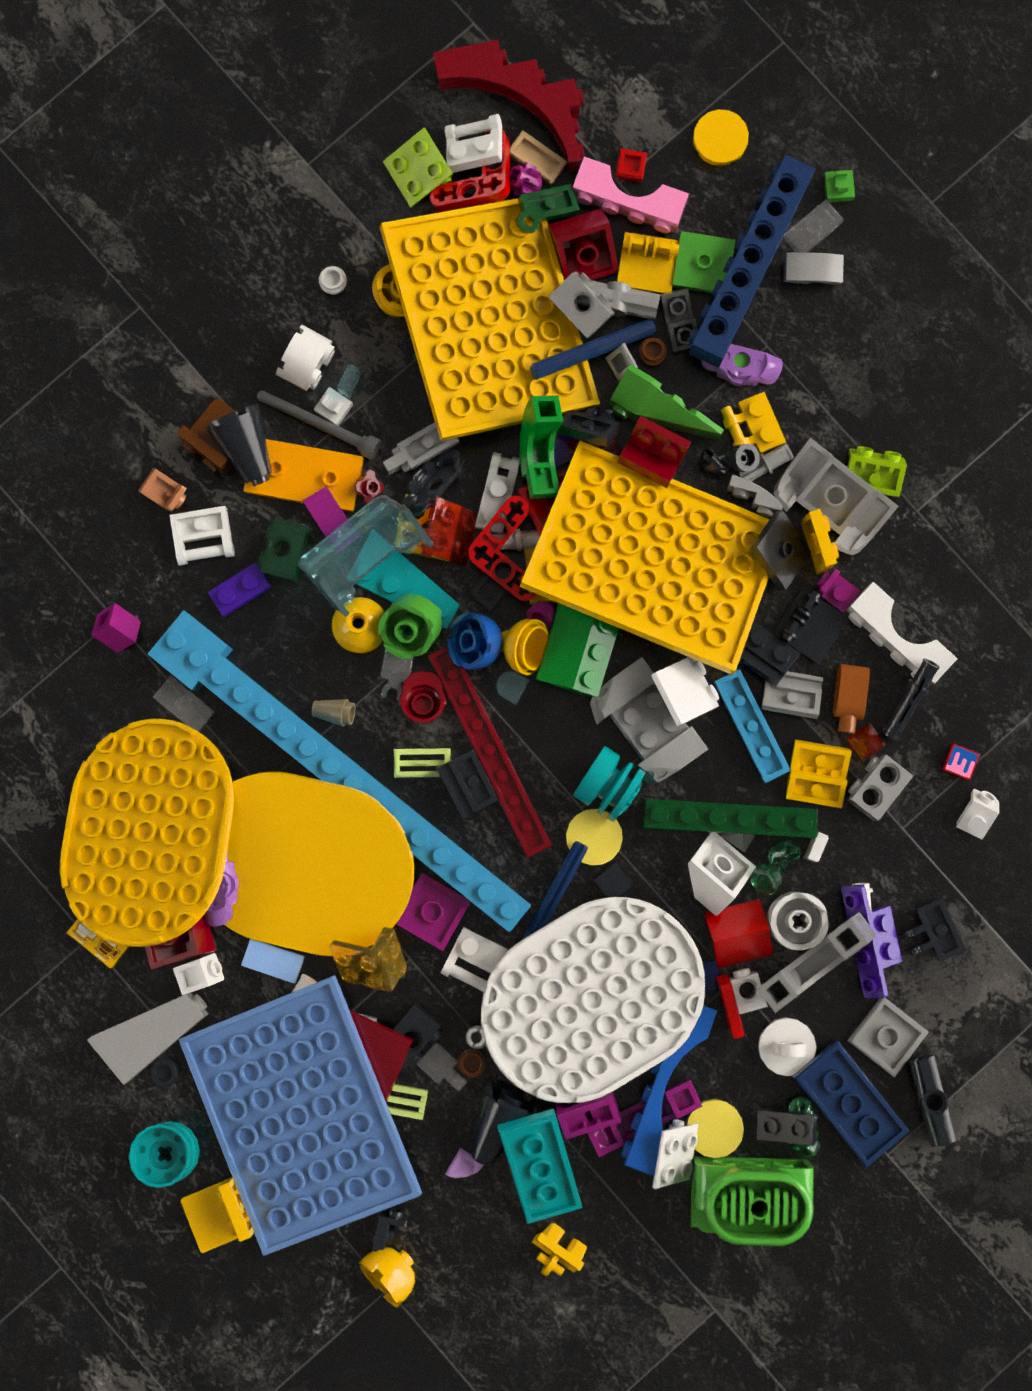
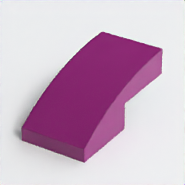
M327 486L303 500L334 550L358 536Z

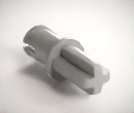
M784 443L765 455L763 453L760 454L759 464L756 469L751 472H739V475L746 480L753 481L767 472L773 473V469L793 460L794 456L789 446Z
M473 1026L467 1031L466 1041L470 1047L480 1049L486 1045V1035L481 1026Z

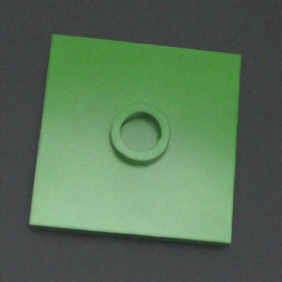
M681 231L672 287L712 294L718 279L724 281L727 273L723 272V269L729 257H733L736 240Z

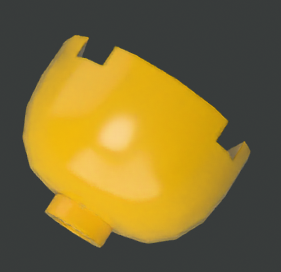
M385 1247L384 1250L370 1252L359 1262L360 1269L376 1290L379 1288L385 1294L383 1297L394 1307L397 1308L411 1293L415 1283V1274L411 1268L414 1262L404 1250L398 1253L391 1247Z

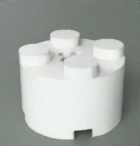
M301 325L300 333L302 334L296 332L281 359V361L285 362L284 369L278 367L276 375L306 391L309 388L315 390L322 377L320 375V368L322 364L328 366L335 352L334 346H332V341Z
M802 892L782 894L772 902L768 909L767 922L770 934L776 942L792 950H807L817 946L827 934L828 916L825 906L819 899L810 894ZM794 915H802L800 917L801 922H803L802 926L795 925L793 927L794 921L792 917Z

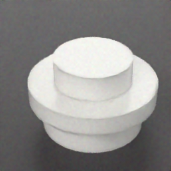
M330 266L321 272L319 284L324 292L332 295L338 294L346 287L347 278L342 269Z

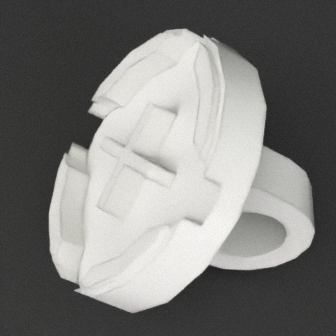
M785 1017L773 1020L763 1029L759 1036L758 1050L760 1058L767 1068L776 1074L791 1076L815 1057L816 1044L814 1035L806 1025L797 1019Z

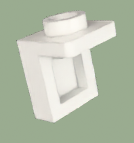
M973 789L971 800L957 821V828L983 839L999 814V801L993 794L987 791L980 792Z

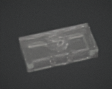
M824 200L787 231L783 238L797 253H807L841 225L844 219L827 200Z
M170 676L153 696L154 699L184 724L198 732L215 713L212 708L173 676Z

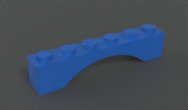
M703 1006L695 1027L683 1045L671 1056L651 1068L650 1073L654 1074L651 1086L646 1084L641 1097V1101L645 1102L642 1112H636L632 1121L631 1129H634L635 1132L632 1140H626L622 1149L621 1157L625 1158L623 1163L626 1166L655 1176L663 1131L661 1113L666 1084L683 1056L694 1046L708 1038L717 1010Z

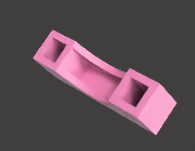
M587 157L583 158L573 185V191L579 203L588 206L591 204L602 207L603 211L612 215L617 213L625 215L630 221L637 224H643L644 222L653 225L657 231L662 233H676L689 195L686 192L662 184L657 191L648 196H629L620 191L614 184L610 165Z

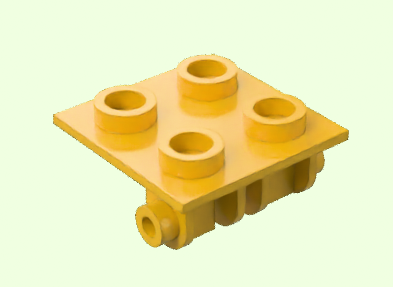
M625 232L617 282L626 283L632 289L663 294L672 292L676 259L679 252V240Z

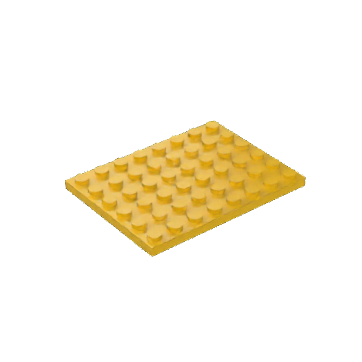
M518 198L384 222L380 225V231L440 441L521 424L525 407L531 396L558 395L562 414H566L569 411L585 410L600 404L587 360L540 379H534L530 372L532 363L577 347L583 343L578 328L548 297L564 282L547 221L540 222L535 232L531 234L523 233L517 226L518 216L522 213ZM525 218V219H524L525 225H527V226H532V225H533V222H532L531 219H529V218Z
M580 440L520 587L733 675L738 666L769 578L750 550V547L770 519L674 479L665 488L617 463L619 456Z

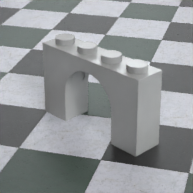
M858 912L825 937L817 946L809 949L757 989L776 1013L809 986L868 944L877 934L860 912Z

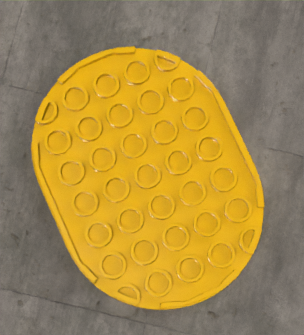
M140 720L128 724V726L115 733L111 732L96 745V749L88 759L83 761L73 783L60 857V877L62 888L65 889L72 912L96 936L115 944L130 947H147L162 944L189 930L202 918L214 901L225 868L234 807V789L225 759L207 737L197 730L173 720Z
M261 772L232 782L234 807L227 851L228 862H233L235 865L239 888L237 891V902L232 905L233 916L231 920L224 924L225 926L253 940L322 956L346 955L363 950L379 941L395 926L403 915L411 897L414 882V861L402 826L395 816L382 806L377 799L355 788L285 772Z

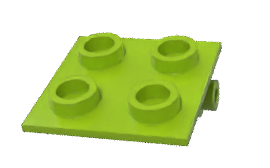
M425 128L421 129L383 161L411 208L440 184L452 182L450 177L453 173Z

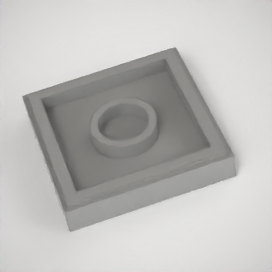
M879 998L847 1041L891 1076L895 1077L929 1032L888 999Z

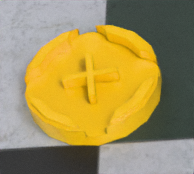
M718 109L708 112L699 120L694 130L693 144L702 160L711 165L725 166L742 157L748 144L749 133L745 122L739 115L729 110Z

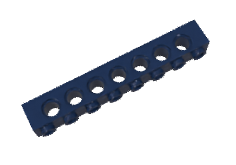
M785 155L781 164L775 163L769 176L773 181L770 187L764 186L758 198V201L762 204L758 211L752 210L746 223L750 228L747 234L741 232L734 247L738 249L736 257H729L723 269V272L727 273L724 281L718 279L711 294L715 299L712 305L706 303L699 318L703 320V324L700 329L694 328L688 340V343L692 344L689 352L690 355L717 368L720 367L816 168L788 155ZM779 187H785L790 192L784 193L779 189ZM774 210L779 216H772L767 211ZM762 233L767 237V239L761 240L756 236V234ZM744 257H752L756 263H748ZM739 280L744 284V287H737L732 281ZM729 304L733 310L725 311L720 305ZM709 328H718L721 334L713 335L710 333Z

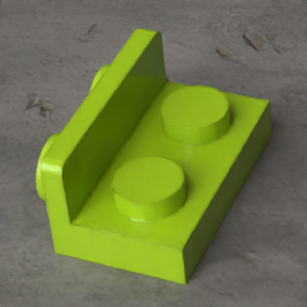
M858 446L857 449H849L847 467L881 493L896 497L900 496L907 463L901 457V454L893 451H885L884 454L873 453V449Z

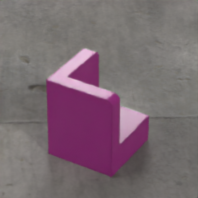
M114 603L97 614L91 635L115 652H120L136 642L140 620Z

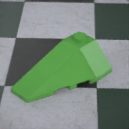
M630 364L610 400L609 406L613 408L612 410H614L615 415L622 419L628 417L633 421H638L640 416L663 428L719 440L724 429L698 410L690 409L688 411L685 408L686 405L682 402L683 399L676 394L666 395L660 389L662 385L660 382Z

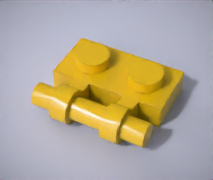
M765 392L738 402L737 405L741 412L738 415H734L731 406L721 409L724 417L722 422L725 429H729L734 440L733 447L739 444L755 445L760 455L786 443ZM745 423L751 436L744 438L739 425Z

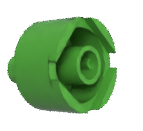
M410 593L402 595L392 603L379 620L378 633L379 636L381 635L384 647L389 653L402 659H412L426 653L441 632L442 612L439 607L423 596Z

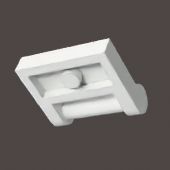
M499 114L490 115L489 119L455 126V124L445 126L447 139L446 163L452 173L502 162V122ZM490 131L488 135L458 141L459 137Z
M226 506L170 515L178 565L188 564V561L222 555H225L226 558L235 556ZM222 537L221 545L191 550L185 549L184 543Z
M463 927L441 974L447 977L451 975L484 992L487 981L455 965L457 958L460 957L492 973L499 960L509 949Z

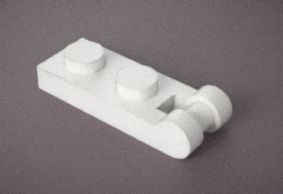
M493 452L475 525L476 529L483 530L506 500L512 497L520 466V458L502 457L501 453ZM499 467L509 470L508 477L497 475ZM501 513L499 515L500 518L506 520L507 517L504 515V513ZM493 524L490 532L503 534L504 524Z

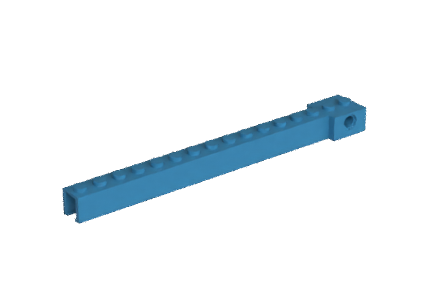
M183 610L150 650L148 655L191 690L198 692L203 685L320 780L355 788L377 799L382 806L395 816L402 826L410 851H412L414 856L509 933L530 908L531 904L230 662L226 657L233 649Z

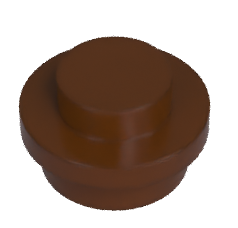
M658 338L644 340L639 348L640 359L650 366L662 363L667 354L664 342Z
M467 1049L458 1058V1068L466 1077H478L486 1068V1058L478 1049Z

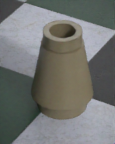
M348 699L315 700L312 705V716L342 727L352 725L355 717V703L349 702Z

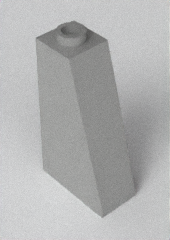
M188 993L91 1036L87 1041L124 1085L208 1015L205 1010L207 1005L198 994L193 996L192 993Z

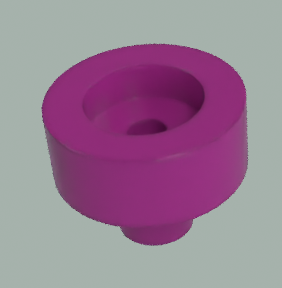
M538 601L527 611V619L541 620L548 630L554 620L555 607L550 602Z

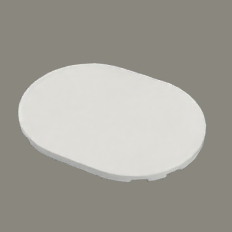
M607 897L592 900L572 909L515 944L504 954L493 969L484 990L481 1007L482 1030L485 1032V1043L493 1061L513 1084L546 1101L581 1103L597 1099L616 1090L671 1056L690 1036L700 1017L705 997V974L698 949L688 932L676 919L661 908L639 899Z

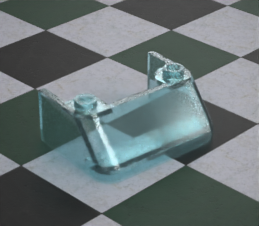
M380 495L371 500L308 551L299 560L298 566L329 603L346 617L350 613L345 606L354 599V584L395 551L409 554L418 548L419 542H422L429 548L434 543L408 508L386 495Z

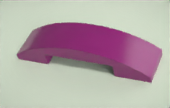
M690 1079L665 1089L662 1100V1124L674 1118L678 1119L703 1107ZM636 1102L619 1111L620 1123L588 1133L599 1157L625 1145L626 1140L632 1139L635 1132L634 1129H631L632 1121L636 1112H642L645 1102Z

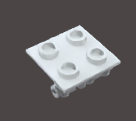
M675 1119L669 1125V1130L662 1131L653 1183L654 1189L690 1179L693 1171L694 1149L698 1141L697 1131L699 1124L695 1123L684 1126V1121Z

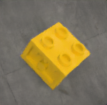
M233 1177L181 1199V1204L201 1253L235 1239H239V1242L250 1238L254 1233Z

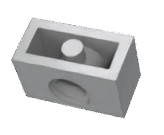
M573 272L548 297L588 338L615 312L611 309L613 306L612 302L603 293L598 295L591 288L594 283L585 273L582 272L579 275L577 272ZM580 295H586L590 299L591 305L587 311L581 310L577 305Z

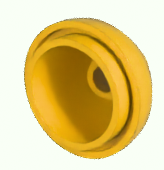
M356 597L345 601L337 608L332 619V632L336 641L344 649L353 653H367L376 649L383 642L381 635L379 636L378 623L384 614V610L375 601L364 597ZM356 618H361L364 621V625L359 629L353 626V621Z
M523 619L514 624L510 630L502 632L503 645L501 652H504L505 659L513 670L524 675H531L538 671L549 636L546 625L538 619Z

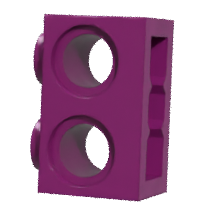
M613 1091L597 1099L581 1103L555 1102L557 1117L566 1140L621 1122L618 1104Z

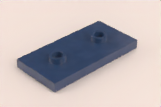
M837 1040L833 1041L792 1076L865 1168L910 1131Z

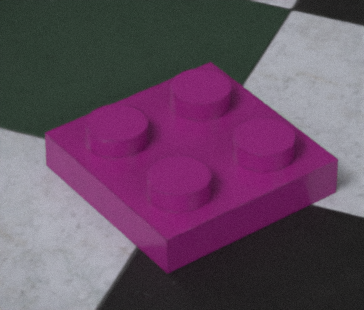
M421 873L412 889L408 905L396 924L443 951L471 901L428 875Z

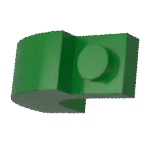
M558 395L531 396L524 410L520 431V464L522 478L527 479L530 499L556 498L559 492L554 462V442L556 433L563 423V416Z

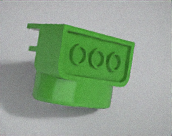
M693 1156L691 1227H698V1229L707 1233H716L719 1238L733 1244L770 1246L790 1244L798 1240L810 1227L813 1216V1166L807 1159L711 1158L707 1156ZM756 1200H763L765 1202L761 1211H751V1205Z

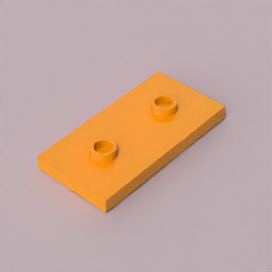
M266 439L272 473L267 475L269 481L255 487L252 482L245 483L243 490L245 493L304 503V499L327 486L342 511L354 513L357 499L355 482L361 477L364 463L363 456Z

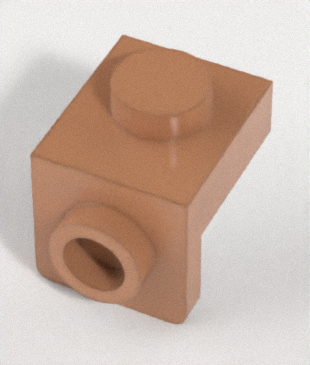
M153 468L138 492L172 512L174 508L178 509L183 504L186 498L184 492L187 488Z

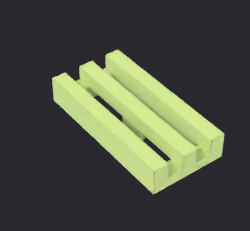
M394 749V778L440 777L437 771L400 772V766H441L451 760V749ZM400 755H445V760L400 761Z
M395 1084L392 1091L421 1096V1101L390 1095L387 1102L419 1107V1111L388 1106L390 1114L423 1120L428 1090Z

